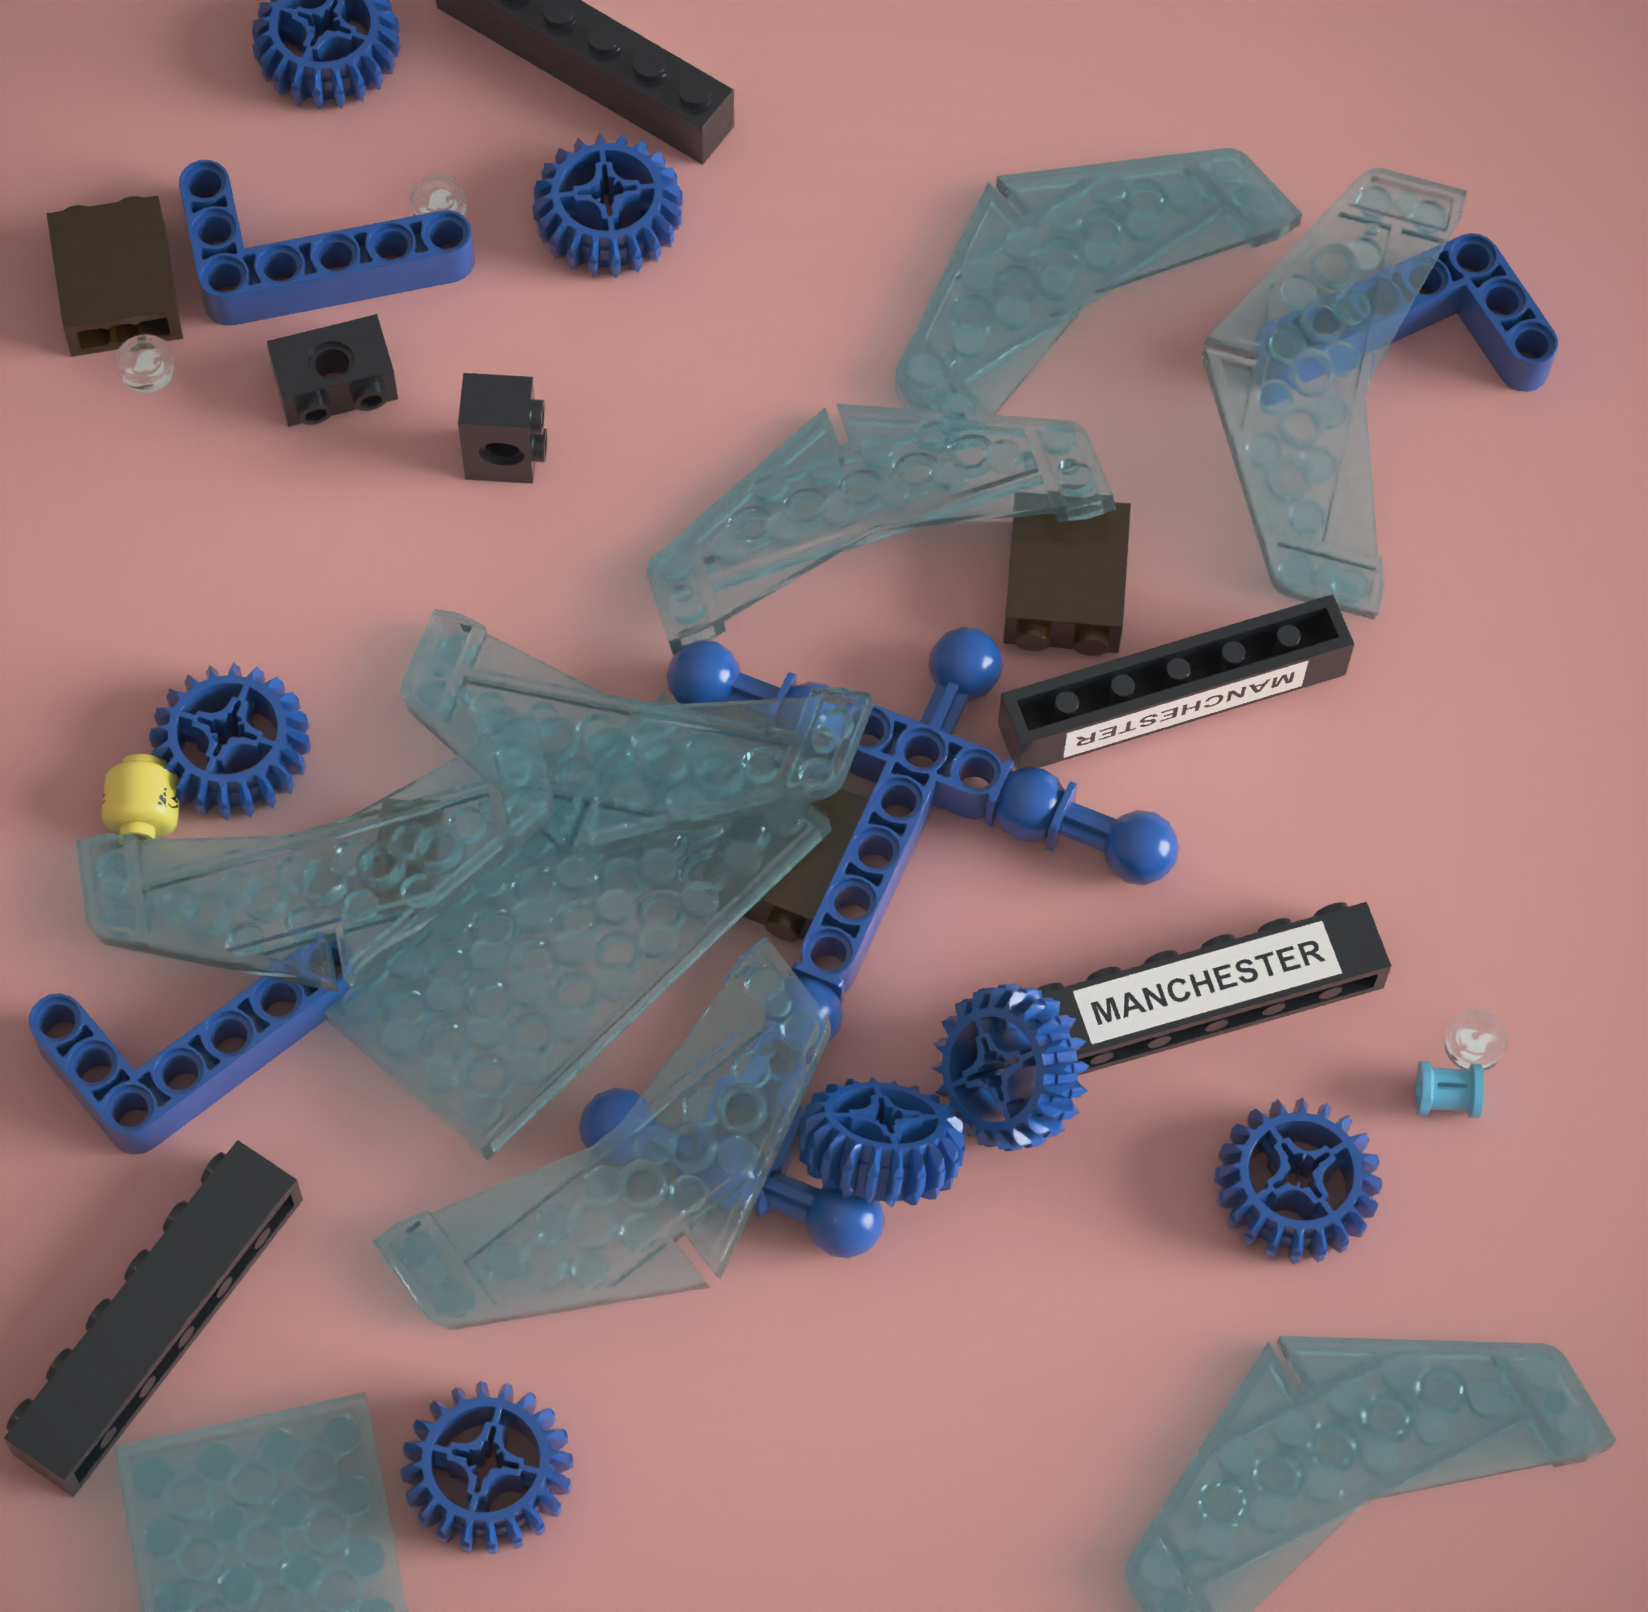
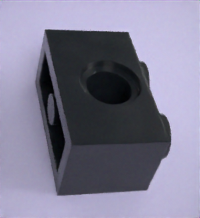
M377 314L266 341L274 379L288 427L301 423L306 425L319 424L333 415L357 409L370 411L383 406L386 402L398 399L394 369ZM331 372L344 373L342 376L337 378L324 377L325 375Z
M463 373L458 428L465 480L533 484L535 462L545 463L547 455V428H544L545 400L535 399L533 377Z

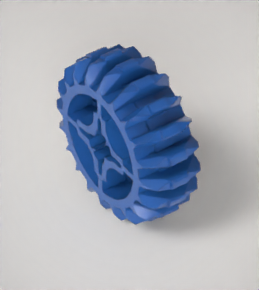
M270 0L271 2L260 3L258 10L259 19L254 20V25L252 26L254 58L258 60L261 74L266 82L273 81L274 89L277 90L279 96L291 92L292 99L295 100L298 106L307 98H313V103L319 110L325 100L334 99L342 109L346 100L345 97L353 95L363 102L366 95V86L380 90L383 83L382 75L393 74V68L395 67L394 57L399 56L401 46L398 36L400 32L399 21L395 17V13L392 12V5L389 0ZM350 20L360 24L368 32V35L358 33L356 26L349 24ZM285 42L295 44L296 49L304 53L302 58L289 51L284 45Z
M599 132L594 145L587 146L577 138L574 144V153L558 148V152L555 155L556 164L544 163V168L541 171L542 180L536 181L534 186L535 204L532 206L533 219L537 222L538 235L542 239V243L550 244V252L553 254L554 259L567 256V264L572 271L586 263L588 264V271L593 278L601 267H610V272L615 278L620 273L621 266L629 265L638 273L642 267V257L657 262L661 255V247H671L675 239L674 230H678L682 223V210L680 209L683 205L682 190L677 185V175L674 172V168L665 167V159L661 152L648 155V147L644 140L633 147L627 146V139H625L622 133L615 143H606V140ZM605 194L609 196L612 216L607 215L606 204H604Z
M234 662L228 670V675L219 676L218 671L209 665L206 671L207 680L199 683L196 678L187 674L184 681L187 692L182 693L169 689L167 701L170 707L156 708L154 717L158 727L150 729L151 732L149 733L151 746L155 748L152 750L153 753L151 755L165 760L167 764L164 769L171 773H176L180 778L175 790L182 806L195 800L197 812L204 817L214 805H217L220 816L226 821L232 814L233 807L242 806L245 815L251 818L255 809L254 802L262 800L265 805L274 808L276 803L274 790L278 789L292 793L294 782L291 775H304L306 763L302 755L308 754L311 749L310 738L305 734L309 729L307 715L303 711H299V699L294 692L285 693L284 683L278 676L265 683L263 671L256 666L247 677H242L240 667ZM255 713L264 716L277 729L275 741L264 738L263 732L255 729L252 719ZM186 741L197 744L198 751L206 753L205 756L208 764L205 771L196 767L185 757L184 747Z
M1016 984L998 985V988H982L978 992H973L972 998L963 999L960 1003H956L957 1015L949 1016L948 1019L941 1021L948 1037L940 1038V1040L933 1043L943 1053L942 1061L930 1069L943 1075L944 1084L935 1093L942 1097H949L951 1101L949 1106L955 1108V1117L961 1118V1121H963V1134L968 1136L977 1135L978 1145L986 1147L998 1146V1149H1004V1151H1014L1022 1149V1146L1025 1148L1038 1147L1042 1143L1047 1142V1137H1054L1060 1132L1065 1131L1063 1120L1072 1119L1073 1116L1079 1114L1071 1098L1081 1097V1095L1087 1092L1077 1081L1078 1073H1082L1090 1067L1086 1063L1078 1061L1076 1050L1086 1041L1078 1037L1071 1038L1069 1034L1076 1019L1068 1015L1058 1016L1060 1001L1053 1000L1052 998H1043L1042 990H1037L1033 987L1021 988V986H1016Z
M873 1077L866 1083L847 1079L844 1086L828 1084L825 1092L813 1094L811 1103L805 1106L804 1116H801L798 1148L800 1150V1161L807 1165L808 1175L813 1178L822 1179L823 1188L828 1190L838 1188L842 1190L843 1198L846 1199L857 1196L866 1199L867 1204L873 1200L885 1201L890 1207H893L896 1201L917 1205L920 1197L928 1200L937 1199L940 1191L950 1190L953 1179L958 1176L959 1167L963 1165L965 1146H963L965 1137L963 1134V1121L955 1117V1108L940 1104V1098L935 1094L924 1095L920 1093L919 1086L916 1085L907 1088L897 1085L895 1080L891 1083H880Z
M1303 1097L1296 1100L1293 1113H1288L1285 1106L1277 1099L1271 1104L1269 1118L1255 1108L1248 1115L1247 1122L1249 1127L1238 1123L1235 1124L1229 1136L1232 1143L1222 1144L1218 1154V1158L1225 1165L1217 1167L1214 1174V1182L1225 1187L1218 1192L1216 1199L1218 1206L1234 1208L1229 1213L1226 1221L1229 1229L1247 1225L1248 1229L1243 1238L1246 1247L1255 1244L1260 1238L1268 1242L1265 1248V1255L1268 1259L1275 1257L1279 1246L1289 1248L1288 1257L1292 1264L1300 1262L1303 1249L1308 1248L1311 1256L1317 1262L1325 1259L1327 1244L1340 1254L1347 1250L1349 1245L1348 1235L1357 1238L1362 1237L1367 1228L1364 1218L1375 1216L1378 1203L1372 1196L1379 1194L1382 1188L1381 1178L1371 1174L1377 1170L1379 1165L1378 1155L1362 1153L1369 1142L1367 1133H1359L1353 1136L1347 1134L1352 1124L1350 1115L1340 1118L1336 1124L1328 1120L1331 1109L1328 1103L1322 1104L1319 1107L1317 1115L1307 1113L1308 1105ZM1293 1142L1305 1143L1318 1149L1305 1151L1298 1148ZM1263 1151L1269 1159L1267 1168L1271 1172L1272 1178L1266 1181L1264 1190L1256 1194L1250 1181L1249 1164ZM1339 1168L1346 1185V1200L1338 1209L1333 1211L1327 1202L1329 1193L1325 1189L1324 1183L1329 1181L1332 1171ZM1289 1174H1296V1181L1299 1175L1304 1176L1306 1179L1310 1178L1306 1188H1300V1181L1297 1186H1293L1289 1182L1286 1183ZM1282 1210L1293 1211L1304 1220L1286 1218L1276 1212Z
M480 1381L475 1389L477 1398L466 1401L464 1391L461 1388L455 1387L451 1392L454 1407L448 1410L438 1400H433L429 1405L431 1414L436 1421L435 1423L425 1419L415 1420L413 1423L414 1433L423 1441L404 1443V1456L413 1461V1463L402 1467L400 1472L403 1482L414 1485L405 1493L408 1505L410 1507L424 1506L418 1514L419 1524L423 1528L440 1522L436 1534L438 1541L443 1544L451 1541L458 1531L461 1532V1550L470 1553L475 1547L477 1537L484 1538L487 1553L494 1555L499 1549L497 1537L508 1535L513 1548L519 1549L523 1546L520 1531L522 1527L527 1526L537 1536L545 1532V1525L538 1514L539 1512L555 1517L560 1515L562 1511L561 1503L551 1494L563 1495L570 1493L571 1480L560 1473L573 1468V1457L571 1453L560 1451L568 1443L566 1430L557 1428L549 1430L556 1421L554 1411L551 1408H547L533 1414L537 1404L534 1394L528 1392L515 1404L513 1403V1387L505 1383L500 1388L498 1397L490 1398L487 1383ZM484 1425L481 1435L474 1441L469 1443L451 1442L450 1446L446 1447L461 1432L475 1426ZM508 1427L521 1433L531 1442L540 1458L539 1468L525 1465L524 1458L510 1454L506 1450ZM494 1447L498 1468L490 1469L487 1477L483 1478L480 1489L476 1467H484L487 1458H491ZM436 1468L449 1470L452 1478L464 1481L468 1485L466 1509L451 1502L438 1488L435 1482ZM524 1488H529L527 1493L514 1504L501 1510L489 1512L494 1499L500 1494L506 1492L523 1493Z

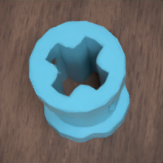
M1419 1061L1415 1082L1417 1115L1428 1116L1430 1110L1466 1111L1468 1117L1480 1118L1484 1097L1482 1064L1471 1063L1468 1069L1432 1068L1429 1061Z

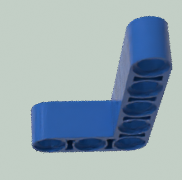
M198 160L184 168L179 177V188L205 310L215 323L224 326L239 325L454 283L468 276L474 267L471 226L462 214L452 210L436 211L244 249L230 179L226 169L218 162L212 160ZM206 194H215L208 198H200ZM216 240L225 241L218 245H210L211 242H214ZM446 244L456 245V247L450 249L439 248ZM390 255L401 256L400 258L393 260L384 259L385 257H388ZM334 266H346L341 270H329ZM281 276L291 277L285 281H274ZM225 287H235L234 290L228 292H219L220 289Z
M1469 233L1456 237L1266 324L1259 329L1255 336L1248 374L1251 382L1257 389L1267 394L1284 393L1457 313L1502 381L1512 389L1529 392L1537 390L1547 380L1558 348V338L1497 246L1489 238L1481 234ZM1462 267H1469L1477 272H1469ZM1413 289H1423L1430 294H1420ZM1491 310H1500L1507 315H1498ZM1365 311H1375L1382 316H1371ZM1326 333L1333 336L1334 338L1326 339L1318 336L1317 334ZM1520 353H1529L1535 356L1536 359L1526 358ZM1267 356H1280L1284 358L1285 361H1274L1268 358Z
M332 936L318 937L293 953L137 1070L131 1067L79 1002L71 996L59 993L41 998L31 1009L29 1027L42 1057L112 1143L122 1152L132 1155L144 1154L154 1149L347 1005L356 995L359 986L353 953L348 944ZM335 965L343 969L341 974L332 980H322L315 977V974L325 966ZM278 1001H288L295 1004L294 1008L283 1016H272L266 1013L267 1009ZM68 1022L74 1024L70 1033L61 1038L47 1036L48 1031L58 1023ZM230 1037H240L246 1040L243 1047L235 1052L224 1053L218 1050V1046ZM95 1066L111 1068L109 1074L98 1082L83 1080L86 1072ZM190 1073L197 1076L196 1081L185 1089L176 1090L168 1087L170 1081L179 1074ZM131 1110L147 1112L146 1118L136 1126L125 1127L119 1125L123 1115Z

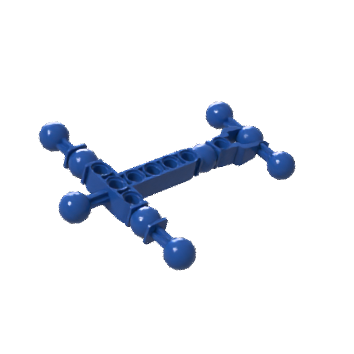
M960 627L946 632L933 646L928 666L936 688L920 722L877 705L867 703L856 705L857 700L849 697L845 704L840 694L827 684L808 681L796 685V674L790 671L786 675L781 688L740 672L739 664L732 652L716 641L700 639L683 645L672 657L666 675L668 688L677 703L688 711L709 714L729 705L766 720V740L774 742L779 734L783 743L797 754L818 756L829 752V763L836 765L837 761H841L848 771L875 782L876 785L803 940L801 963L794 962L791 969V979L784 981L769 998L765 1012L767 1022L764 1027V1035L755 1044L747 1062L740 1069L738 1075H726L716 1083L696 1128V1137H691L657 1123L655 1112L647 1100L634 1090L614 1087L594 1096L584 1108L579 1123L582 1142L588 1151L600 1161L606 1164L622 1166L636 1161L643 1156L677 1170L678 1186L693 1181L694 1187L702 1199L717 1210L736 1212L753 1205L758 1218L761 1219L772 1209L806 1223L808 1234L816 1246L829 1256L849 1259L867 1252L881 1236L885 1219L882 1205L879 1201L873 1200L867 1204L866 1199L857 1196L846 1199L843 1198L842 1190L838 1188L828 1190L822 1187L819 1189L785 1174L798 1149L801 1116H804L802 1105L799 1101L806 1086L808 1066L813 1067L815 1065L817 1050L825 1047L840 1029L843 1017L841 1006L844 1001V993L848 991L854 982L933 807H939L965 818H985V824L990 826L993 825L996 819L1002 830L1016 840L1036 842L1047 838L1046 850L1051 852L1054 851L1061 835L1104 852L1106 861L1113 874L1129 884L1145 886L1161 880L1170 872L1177 862L1179 845L1169 821L1156 812L1135 810L1121 815L1118 819L1074 803L1077 783L1070 781L1065 790L1059 779L1045 769L1024 767L1013 771V760L1007 758L1004 763L996 753L988 748L952 735L967 702L987 695L1001 676L1003 662L1000 651L993 638L980 629ZM867 734L874 736L879 742L871 746H863L854 742L853 739L859 735ZM920 755L928 757L934 763L928 767L921 768L913 766L907 760L913 756ZM969 777H978L987 781L989 785L981 789H973L964 785L962 781ZM892 805H902L910 809L911 813L904 817H894L887 814L884 809ZM876 854L886 858L889 863L883 867L873 868L862 863L861 859L867 855ZM852 904L861 907L866 913L859 918L850 919L840 915L837 910L844 905ZM830 955L841 960L843 964L833 970H824L817 967L813 962L820 956ZM782 1058L792 1062L795 1068L787 1074L778 1075L768 1071L765 1065L773 1059ZM751 1107L757 1116L765 1117L772 1115L777 1117V1124L781 1129L768 1158L760 1146L747 1136L729 1133L719 1136L730 1112L733 1110L746 1111Z

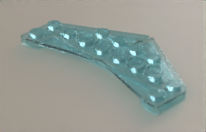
M1233 148L997 176L996 189L1003 197L989 182L987 183L897 366L895 377L896 393L906 407L954 460L977 444L993 424L995 414L1083 309L1114 288L1247 243L1251 248H1255L1279 240L1300 226L1302 213L1245 153ZM1005 199L1015 208V210L1005 201Z
M1372 168L1363 172L1210 333L1203 343L1255 358L1252 360L1207 347L1201 353L1270 581L1273 587L1284 596L1308 602L1333 594L1340 611L1374 619L1379 614L1385 586L1382 557L1378 556L1366 395L1374 372L1442 249L1462 217L1467 190L1384 168Z
M836 403L839 417L849 442L839 445L828 413L824 407L653 556L647 566V577L672 654L675 655L683 645L700 639L710 641L726 631L724 621L841 552L922 526L1055 513L1058 522L1089 519L1114 511L1116 507L1112 491L1085 428L1077 422L1059 419Z
M435 608L400 688L401 696L410 714L566 856H568L582 819L588 809L573 845L578 859L834 795L845 782L874 706L870 693L843 687L811 689L806 698L659 705L608 695L488 634L485 626L461 613Z
M534 713L504 721L477 736L478 746L350 817L284 836L138 840L134 833H104L76 841L86 921L96 937L102 943L109 946L339 992L331 949V942L337 941L343 978L351 989L551 819L555 809V800L539 723Z
M766 936L740 956L722 980L725 986L620 1125L589 1148L430 1213L426 1210L401 1220L373 1241L421 1311L431 1322L444 1329L457 1330L710 1288L677 1243L684 1235H686L714 1275L721 1280L831 1034V1025L826 1013Z
M1279 1336L1277 1345L1304 1390L1297 1391L1268 1342L1129 1557L1124 1574L1125 1585L1139 1612H1253L1355 1511L1375 1499L1552 1464L1553 1467L1584 1462L1613 1447L1616 1438L1567 1358L1560 1350L1548 1344Z

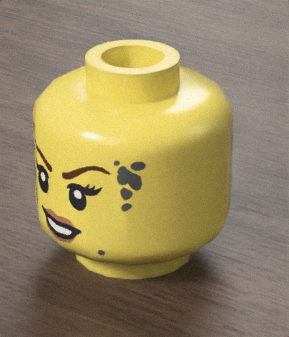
M132 754L124 757L122 763L114 765L107 771L104 782L101 821L108 830L119 835V840L122 843L130 846L146 847L154 844L156 838L165 837L175 830L180 804L175 789L180 778L176 773H171L164 769L167 764L165 760L148 754Z

